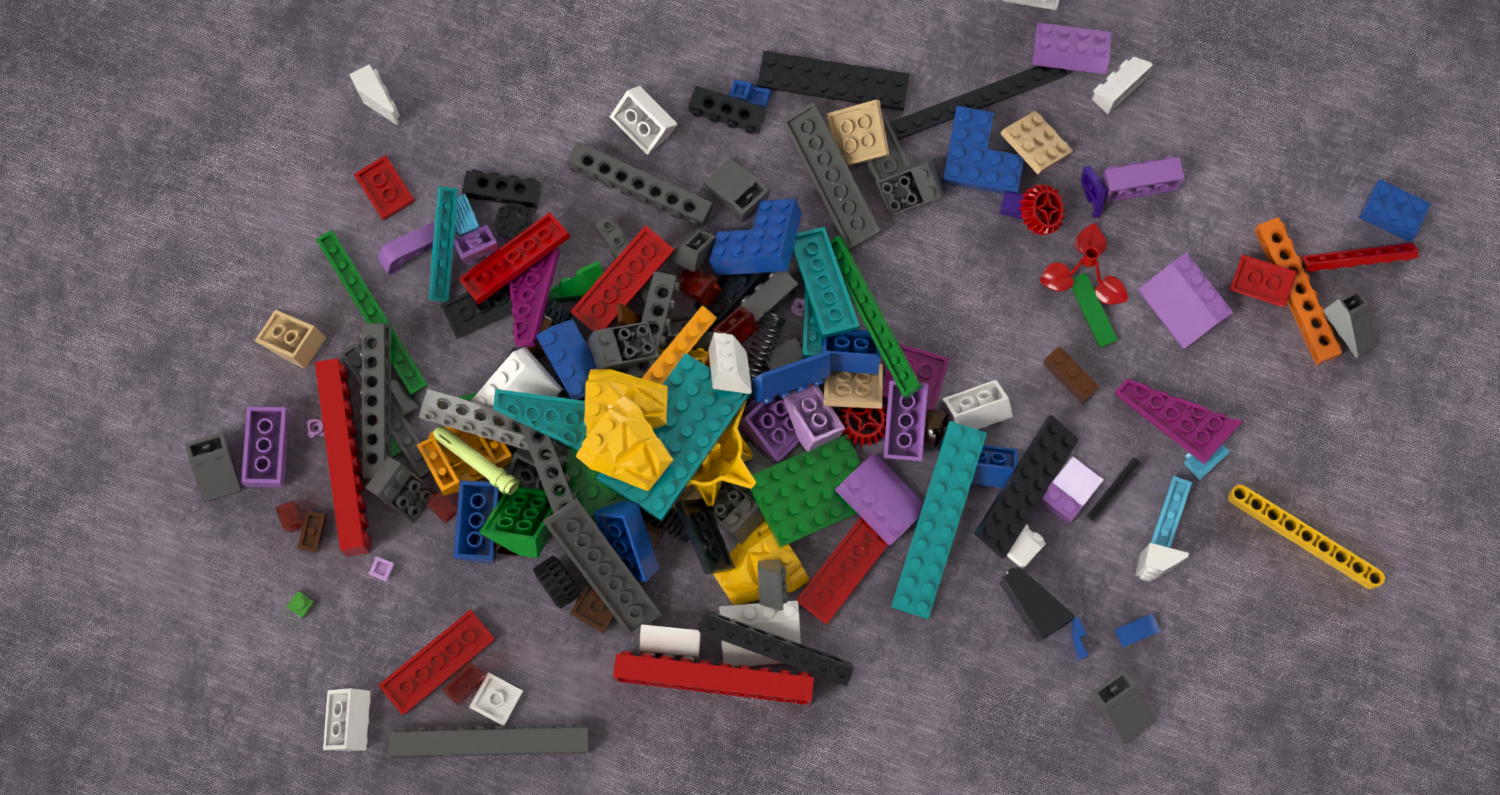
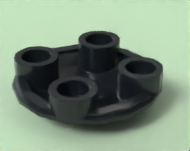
M510 203L498 209L495 224L500 235L512 240L530 227L533 220L526 206L519 203Z

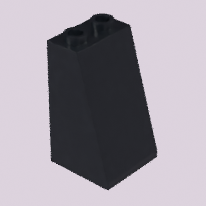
M1012 567L1001 576L1002 580L999 584L1037 643L1069 624L1075 618L1070 610L1022 568L1019 567L1015 570Z

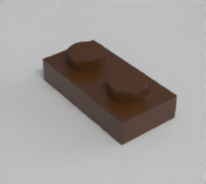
M306 511L297 547L299 550L318 553L326 514Z

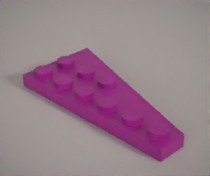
M558 247L509 282L513 306L512 315L514 317V342L517 347H535L536 335L539 334L560 256Z
M1128 378L1114 394L1204 465L1243 422L1226 417L1225 414L1207 410L1206 407L1182 398L1169 396L1168 393L1153 390L1149 386Z

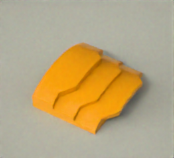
M444 426L498 468H504L512 462V455L504 443ZM434 431L430 433L427 440L417 444V448L443 496L459 492L460 481L482 482L487 479L437 441L433 435Z

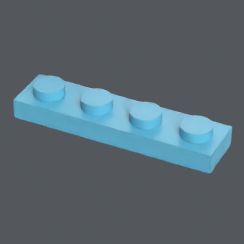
M1176 476L1172 477L1150 543L1168 548L1171 547L1192 482Z

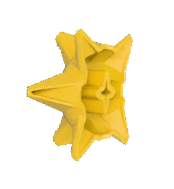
M746 402L686 486L694 485L707 506L714 505L722 481L750 489L757 483L744 464L745 461L753 458V452L738 431Z

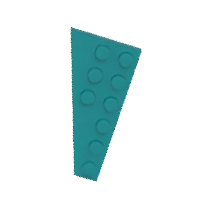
M495 389L493 410L578 451L582 447V442L587 437L584 421L585 401Z

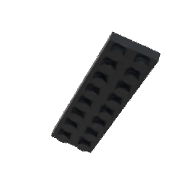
M763 51L757 87L857 104L877 99L883 108L904 111L910 74Z
M1053 415L1046 418L974 532L1001 559L1006 558L1047 492L1049 485L1055 479L1079 440Z

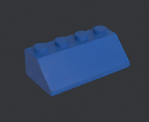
M572 319L554 325L539 333L536 337L570 398L585 401L586 381L588 380L589 372L597 368L589 347Z
M828 350L762 373L752 379L751 389L756 404L763 402L764 405L775 401L774 397L780 396L781 399L792 395L791 391L797 390L798 393L809 389L808 385L814 384V387L824 384V379L830 377V352Z
M983 445L971 484L1002 489L1018 464V449Z
M460 481L453 558L477 563H495V542L480 534V530L500 500L501 491L499 487H494L490 482Z
M621 501L595 510L593 513L598 528L637 581L647 582L659 570V566L638 503Z

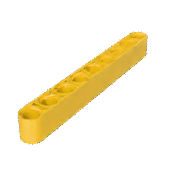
M1237 485L1229 492L1228 499L1233 505L1364 587L1375 589L1384 583L1385 576L1381 570L1246 486ZM1235 491L1241 492L1242 495H1243V498H1242V499L1236 498L1234 492H1235ZM1252 501L1259 504V510L1251 506ZM1268 512H1273L1276 515V520H1271ZM1285 522L1292 524V531L1286 529ZM1302 533H1307L1310 540L1305 541L1302 538ZM1319 543L1326 546V552L1319 549ZM1336 554L1343 556V562L1337 561ZM1353 564L1360 567V573H1356L1353 570ZM1370 575H1374L1377 578V584L1371 582Z

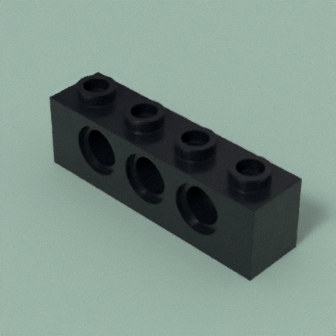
M695 86L688 105L689 112L696 117H707L712 122H722L734 129L738 127L744 129L749 134L760 133L766 116L765 107L699 86ZM708 103L714 105L710 109L705 107V105ZM724 109H730L732 112L730 114H724L722 111ZM748 115L749 118L746 120H742L740 116Z
M473 169L465 173L462 194H466V197L470 199L502 204L519 203L528 208L538 209L542 187L541 183L534 178H527L525 180L519 179L515 175L505 177L499 173L491 172L486 174L480 170ZM483 182L488 183V186L485 188L479 187ZM501 185L507 186L504 191L498 190V187ZM519 188L526 189L522 194L516 193Z

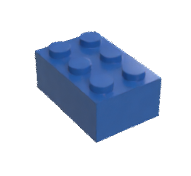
M1379 179L1374 184L1358 218L1411 242L1417 235L1431 203Z
M854 330L823 338L822 352L828 350L830 352V371L878 374L880 352L869 331Z

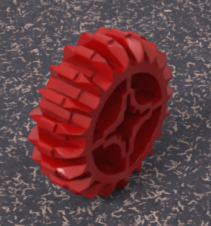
M1045 184L1034 185L1026 190V193L1022 195L1023 199L1019 201L1022 205L1019 208L1022 211L1020 217L1024 219L1022 224L1027 225V230H1031L1032 234L1040 236L1049 235L1059 230V227L1063 225L1061 220L1065 219L1063 213L1066 210L1063 209L1065 203L1061 202L1062 196L1058 195V190H1053V186Z
M887 406L882 408H866L861 413L853 412L859 407L841 409L840 412L843 415L839 416V420L843 421L841 423L845 427L842 434L849 433L847 439L851 440L853 437V444L856 445L859 440L861 441V446H864L865 441H867L868 446H871L872 440L877 444L879 443L878 437L885 438L883 432L886 433L887 413L884 412L887 411ZM872 410L876 411L879 415L880 424L872 418ZM868 413V420L866 424H863V427L861 428L863 417H866ZM849 417L858 424L857 432L851 427ZM865 429H877L871 434H863Z

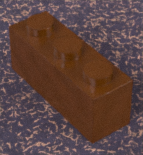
M1060 346L1049 354L1043 362L1047 369L1082 404L1091 398L1100 387Z

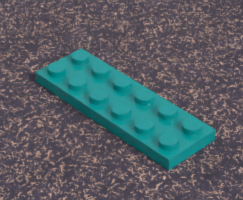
M825 227L797 233L793 255L822 338L858 330L859 323Z

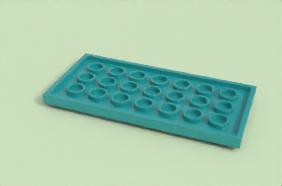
M686 353L663 383V385L668 387L667 425L653 430L672 457V463L650 491L643 490L603 473H599L596 477L598 481L629 501L638 503L640 508L661 521L665 518L750 396L747 393L713 389L711 368Z

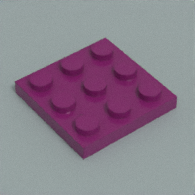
M899 343L918 381L929 384L927 410L935 409L950 358ZM888 367L882 383V398L887 400L890 381H895Z

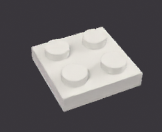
M488 672L469 708L505 726L524 691Z

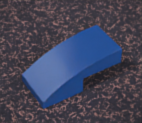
M734 79L729 96L767 109L772 92L770 89L755 87L752 83Z
M1152 613L1115 629V632L1123 648L1157 634L1161 630Z
M1076 617L1071 622V637L1078 661H1081L1089 656L1081 641V638L1087 634L1079 618Z

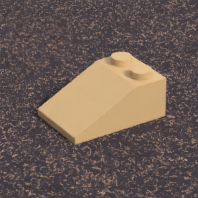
M275 310L255 339V342L289 362L306 369L326 337L315 326Z

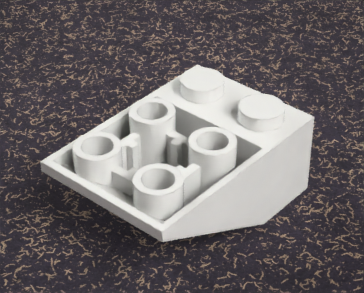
M369 64L349 74L363 103L396 125H399L398 117H400V114L377 70H372Z

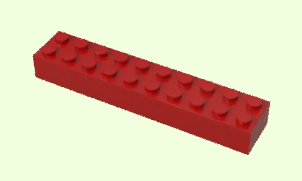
M338 358L315 362L340 551L346 557L370 553L369 547H372V541L366 528H369V520L364 514L367 505L361 491H364L363 480L359 476L361 463L356 457V454L359 453L358 443L354 440V435H356L355 423H352L351 416H354V411L348 399L351 398L350 387H347L346 380L349 379L348 370L345 368L344 363L341 364Z
M621 651V654L616 653L613 672L615 682L803 705L811 704L814 677H810L809 673L799 672L798 675H790V671L779 670L778 673H774L769 668H759V671L751 670L750 666L745 665L733 668L728 663H719V666L712 665V662L700 660V663H692V659L680 658V661H675L670 656H660V659L653 658L652 654L641 653L640 656H634L633 652Z

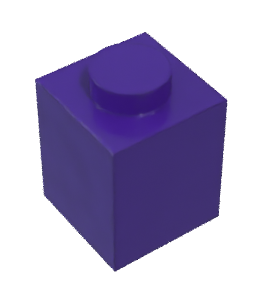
M1006 191L999 214L1022 219L1020 217L1022 211L1019 210L1022 207L1019 202L1023 199L1022 195Z

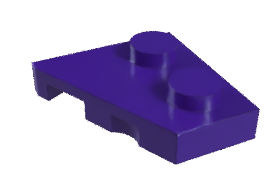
M1086 166L1083 168L1081 184L1088 203H1093L1094 211L1092 216L1093 218L1101 217L1107 188L1102 184L1098 174L1094 172L1092 167Z

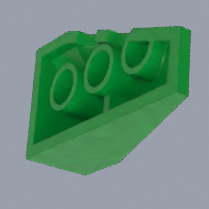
M599 260L577 270V275L573 278H563L558 284L559 286H551L548 300L550 299L557 303L580 301L604 273Z

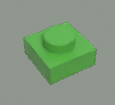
M297 591L286 607L304 619L315 602Z

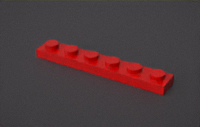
M1412 242L1301 256V260L1306 272H1317L1324 269L1351 268L1357 265H1373L1374 263L1382 262L1391 263L1398 260L1408 261L1418 258L1419 251Z

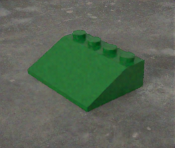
M518 486L512 495L503 494L482 526L480 534L518 555L538 558L552 535L543 521L553 514L545 490ZM556 492V495L562 496L563 493Z

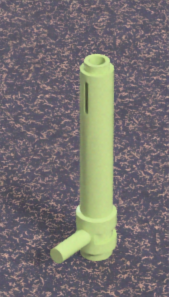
M439 426L435 429L433 435L437 441L490 480V484L494 487H499L503 494L512 495L520 485V479L508 475V472L503 468H498L446 427Z

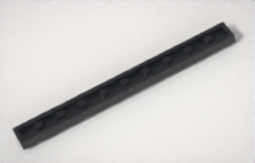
M1036 66L889 122L897 140L953 120L957 106L979 110L1067 76V72L1061 68Z

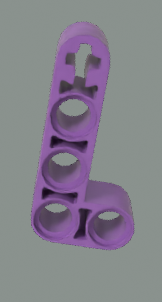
M435 221L385 244L380 249L378 260L388 275L399 271L404 261L433 248Z

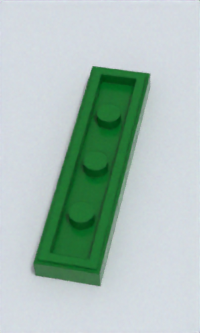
M1084 273L1074 277L1071 290L1099 349L1117 342L1118 339L1087 274Z

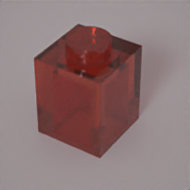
M441 491L429 498L428 508L444 524L457 514V507L445 495L443 496Z
M294 500L275 507L282 527L286 532L290 531V533L301 529L304 521L299 507Z

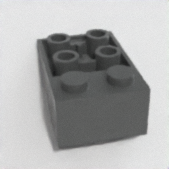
M731 158L703 183L742 222L758 208L760 201L767 200L770 195V190L755 175Z
M932 158L913 164L876 181L890 216L939 199L946 192Z
M1358 289L1339 298L1323 310L1327 320L1332 323L1338 335L1345 341L1350 352L1356 358L1377 346L1369 305Z
M648 321L595 330L588 339L597 369L620 371L659 357Z
M223 432L185 443L189 462L203 502L242 491L228 437Z
M389 456L365 487L413 524L436 493V491L404 465Z
M722 481L715 503L709 507L716 523L742 544L765 518L757 502L734 484Z
M1122 670L1089 694L1123 743H1126L1156 721L1138 688L1125 670Z

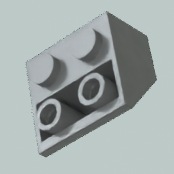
M700 229L683 235L671 245L675 251L668 260L695 272L711 256L716 236Z
M781 560L758 561L760 605L779 611L784 610V603H787L786 566H782Z

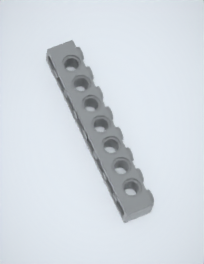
M427 389L419 418L529 451L518 421L493 410V408ZM538 435L535 438V442H542L545 436ZM556 440L558 448L555 449L557 456L561 455L563 461L566 462L568 446ZM546 452L543 455L551 457L552 453Z

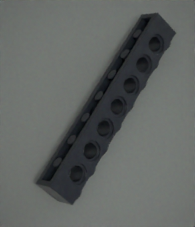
M707 609L704 610L698 625L700 633L845 686L848 685L854 670L852 662Z

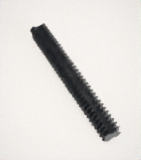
M1132 458L1110 488L1107 489L1101 499L1087 514L1086 517L1092 522L1096 523L1097 516L1100 517L1101 511L1105 512L1106 505L1109 507L1110 500L1113 501L1114 497H1116L1115 495L1119 494V489L1121 487L1124 488L1125 482L1128 483L1129 479H1131L1129 476L1133 477L1135 469L1138 470L1140 468L1139 466L1142 463L1138 459Z

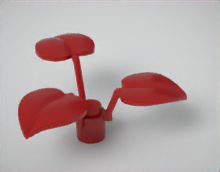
M1096 223L1084 228L1076 237L1075 247L1078 252L1084 254L1071 272H1069L1066 265L1055 262L1048 265L1040 277V282L1046 288L1062 292L1073 286L1074 280L1071 275L1082 264L1086 267L1095 266L1099 283L1095 288V293L1099 301L1104 304L1114 305L1125 303L1128 300L1127 291L1119 279L1114 276H1106L1103 281L1101 280L1100 263L1097 260L1099 255L1106 250L1107 242Z

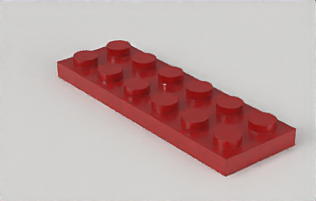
M549 212L458 279L479 305L571 237L552 213Z
M645 225L570 312L592 331L608 328L618 317L617 303L627 306L653 277L654 271L657 272L675 250Z
M860 517L795 601H798L801 607L827 625L887 548L888 544Z
M470 609L378 686L402 716H404L496 639Z

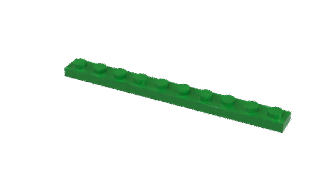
M330 230L316 239L317 243L367 324L385 323L390 325L334 232ZM391 326V363L411 396L428 387Z
M836 236L830 243L846 289L903 397L909 398L921 389L922 386L843 238Z

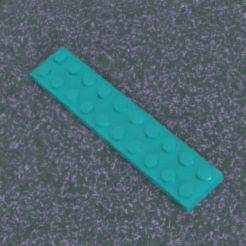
M949 421L891 608L929 619L987 435L986 432Z

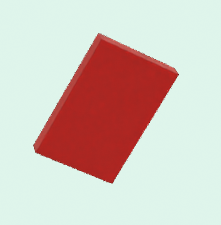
M386 155L354 174L383 221L415 202Z
M1242 254L1230 291L1285 308L1298 272Z

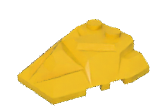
M612 369L590 370L585 392L584 421L586 436L589 435L606 411L612 408L623 395H626L641 408L645 419L652 425V430L667 425L668 387Z
M623 395L612 408L606 411L582 442V447L576 455L590 469L646 491H650L673 461L662 441L657 438L652 430V425L645 419L641 408L626 395Z
M766 520L742 544L738 542L731 551L730 556L735 569L729 572L713 574L733 605H744L760 599L758 561L781 560L782 566H786L788 593L794 592L810 582L801 562L790 545L779 549Z

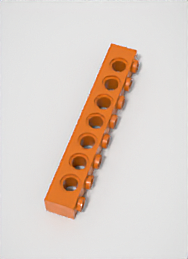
M1277 217L1259 224L1254 231L1268 262L1298 272L1287 303L1316 366L1338 358L1342 354L1341 344L1338 340L1336 341L1333 335V327L1330 323L1328 324L1325 318L1324 308L1318 303L1317 292L1311 288L1309 275L1302 268V260L1294 251V243L1286 234L1287 229L1284 222H1281L1280 218ZM1272 237H1277L1280 243H1275ZM1280 254H1285L1288 260H1283ZM1295 287L1301 288L1303 294L1297 293ZM1303 304L1309 305L1311 311L1305 310ZM1311 321L1317 322L1319 328H1314ZM1319 338L1326 340L1327 345H1322L1319 342Z

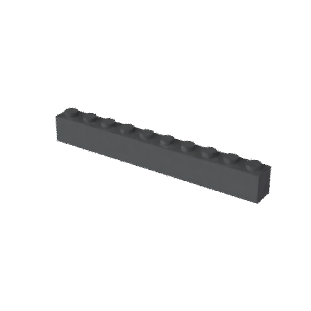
M562 724L553 725V728H545V725H533V729H525L523 725L513 726V729H505V726H493V730H486L484 726H476L474 730H466V727H454V731H446L445 727H436L434 731H426V728H414V732H406V728H396L394 732H389V757L590 753L589 728L585 727V724H573V728H565V725Z

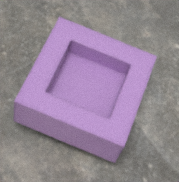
M376 556L368 574L388 582L395 564Z

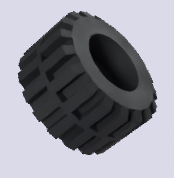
M552 555L533 568L534 575L558 608L562 609L581 596L580 590L557 557Z

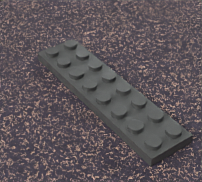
M812 102L784 119L782 122L848 250L854 249L881 233L882 230L817 104Z
M577 498L543 520L544 524L629 637L641 630V624L649 625L662 616L660 610Z

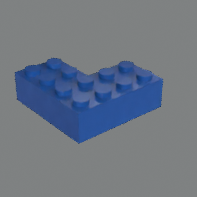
M961 106L956 107L942 183L1005 194L1006 191L1018 193L1024 159L1018 154L987 149L994 112Z
M796 199L760 201L753 229L717 232L709 260L716 275L788 271L802 216Z

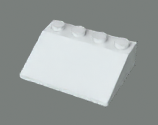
M523 347L511 353L471 402L493 408L495 389L557 397L563 389L526 347Z
M787 601V603H784V610L780 611L760 605V603L719 606L720 614L801 644L798 601ZM722 641L723 663L731 664V667H739V665L785 664Z

